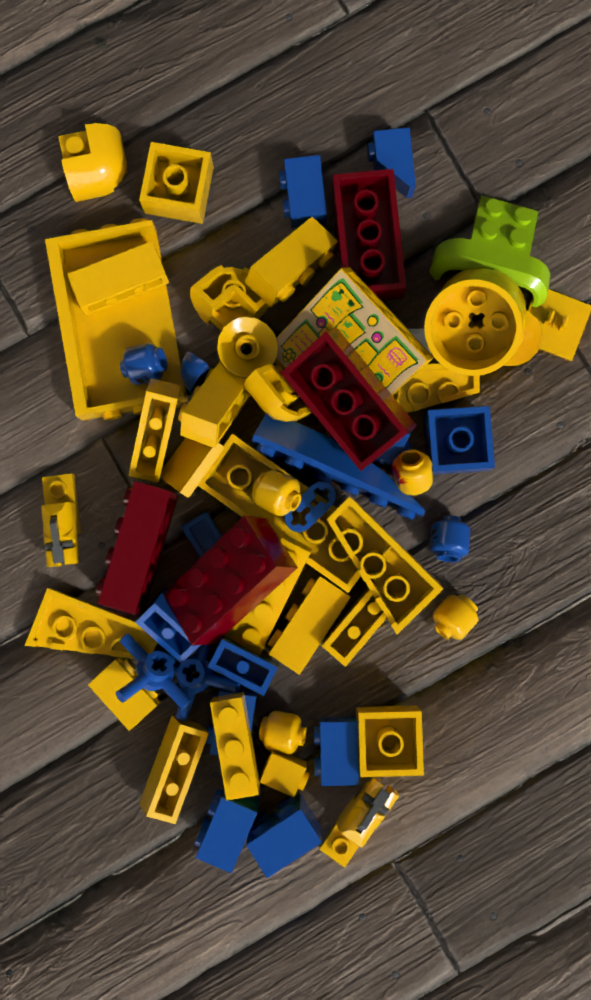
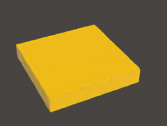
M185 438L162 469L160 478L188 498L225 447L218 443L213 448Z

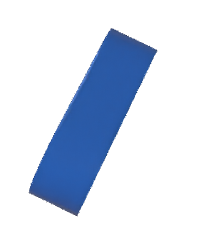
M316 482L302 494L301 502L296 511L300 513L306 507L311 510L305 516L307 523L304 526L301 524L292 525L293 516L291 513L293 511H290L285 515V522L288 528L298 533L309 529L335 502L336 493L332 485L327 482ZM317 488L320 491L327 489L330 492L327 496L329 502L325 504L321 501L313 508L310 503L316 497L314 491Z

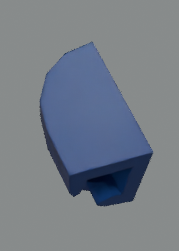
M187 351L181 364V376L185 387L193 395L195 388L198 385L202 386L205 382L210 368L198 356Z

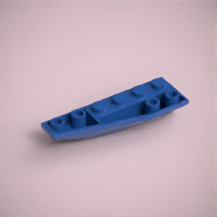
M265 414L252 438L256 451L272 461H274L275 457L285 460L286 467L302 473L303 468L314 473V479L329 484L331 480L342 485V491L351 495L358 496L359 492L370 496V503L385 508L387 504L398 508L397 514L413 520L415 516L422 517L426 511L410 495L402 493L395 485L394 480L373 463L360 471L336 440L297 422L274 420L268 414Z

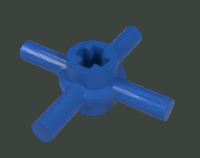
M129 633L120 640L121 644L139 663L136 668L137 677L116 692L119 701L125 702L144 688L148 691L163 689L181 710L191 703V700L172 680L174 676L173 665L179 662L170 653L166 654L161 651H154L148 654Z
M212 644L200 645L195 656L186 658L181 664L176 663L173 665L174 675L177 676L180 687L191 700V703L183 710L178 706L175 719L187 722L195 694L204 692L209 686L232 693H238L240 684L238 682L216 675L212 669L208 668L210 662L207 660ZM193 670L200 672L198 679L191 677Z

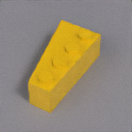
M351 495L327 518L328 523L352 559L359 574L369 587L396 634L409 624L443 590L442 585Z

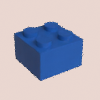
M490 406L428 410L423 415L426 455L430 457L432 462L433 475L483 472L495 468Z
M217 788L207 815L211 816V819L204 818L194 843L195 846L199 847L196 858L232 874L257 815L260 796L255 795L226 801L225 790L223 789L222 791Z
M301 793L295 797L286 796L277 803L276 806L278 808L267 814L265 811L257 815L249 831L246 846L266 878H269L322 843L320 823Z

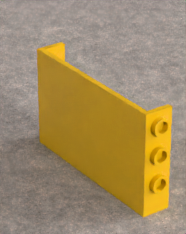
M138 218L130 221V224L120 226L117 224H106L98 230L78 229L72 231L71 235L45 239L75 415L82 421L103 417L104 420H115L122 417L121 413L132 411L134 415H141L149 383L135 385L129 378H125L120 369V361L123 360V354L128 347L144 343L155 344L158 348H162L166 355L168 368L167 371H164L161 381L181 385L176 408L181 407V402L188 401L181 376V362L167 285L86 315L78 304L67 275L81 264H94L101 261L109 253L125 252L130 250L133 244L141 241H146L147 243L153 241L162 262L157 230L152 220Z

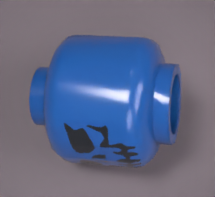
M153 343L128 347L123 354V360L120 361L122 375L125 378H129L135 385L147 384L151 378L161 380L164 371H167L168 368L167 358L163 349L158 348Z
M444 516L443 520L435 522L431 527L430 551L437 555L438 560L443 562L461 561L462 557L469 554L470 527L466 523L461 522L460 517Z

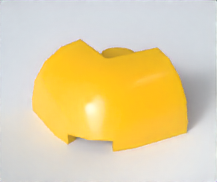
M101 123L85 124V131L58 136L65 177L75 202L98 198L115 192L114 188L122 181L124 174L127 173V160L122 136L116 127Z
M220 265L212 269L191 287L190 298L193 306L207 325L212 322L222 331L234 319L241 317L259 319L268 309L269 305L245 283L249 273L248 268L244 267L243 270L235 267L223 268Z
M270 363L255 369L243 385L262 410L272 419L285 422L298 421L313 413L281 374L284 370L281 365L274 366Z

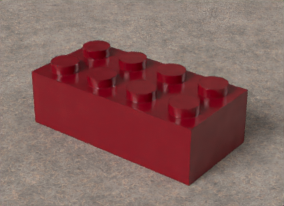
M394 169L334 174L332 178V199L340 269L350 267L380 300L402 299L406 291V279Z
M338 328L324 332L281 372L360 471L417 426Z
M134 481L133 487L127 488L123 504L127 505L124 517L118 518L114 534L118 535L115 547H110L105 560V565L109 566L106 578L102 577L97 586L96 595L100 596L98 604L134 615L144 610L152 589L178 495L171 491Z
M244 515L163 596L191 645L216 644L298 567L266 518Z

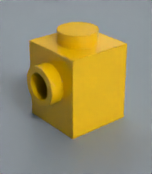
M271 751L260 775L259 783L295 797L298 789L303 791L310 773L306 772V761L293 755Z

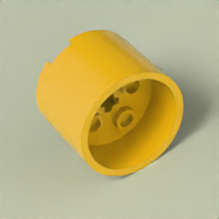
M477 268L458 273L444 285L431 303L426 314L424 331L430 352L442 366L461 375L479 376L496 371L512 358L520 344L526 320L524 296L518 285L509 276L498 270ZM474 314H484L482 321H472Z

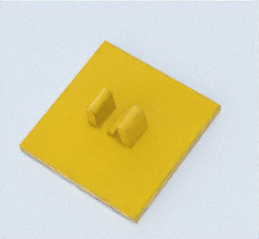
M548 289L544 304L536 308L532 307L533 296L527 309L537 317L542 328V343L539 349L572 361L590 316L591 305Z

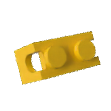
M119 657L92 680L88 686L130 731L161 702L158 698L160 693L158 690L148 691L142 688L125 702L119 701L116 692L137 677V666L130 659L126 658L124 660Z

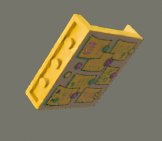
M350 267L341 268L276 338L278 351L275 363L281 365L282 368H286L324 332L338 328L392 396L434 358Z

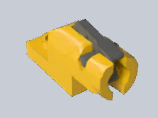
M75 474L42 477L45 505H41L46 566H62V562H65V565L78 564L79 544L77 534H81Z
M372 777L365 784L359 795L351 798L319 845L320 851L344 868L359 846L361 848L364 847L374 830L381 824L387 812L400 796L390 785L384 790L382 788V780L379 777Z

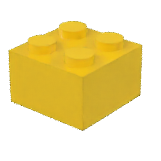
M151 142L139 199L145 214L203 224L214 169L211 152Z
M417 705L356 707L360 777L424 776L422 711Z

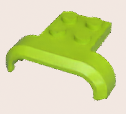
M481 195L470 239L454 238L442 242L434 252L429 273L435 280H440L441 275L449 270L495 269L506 274L518 286L526 288L533 294L532 307L536 308L544 304L549 289L550 271L542 261L530 256L539 211Z

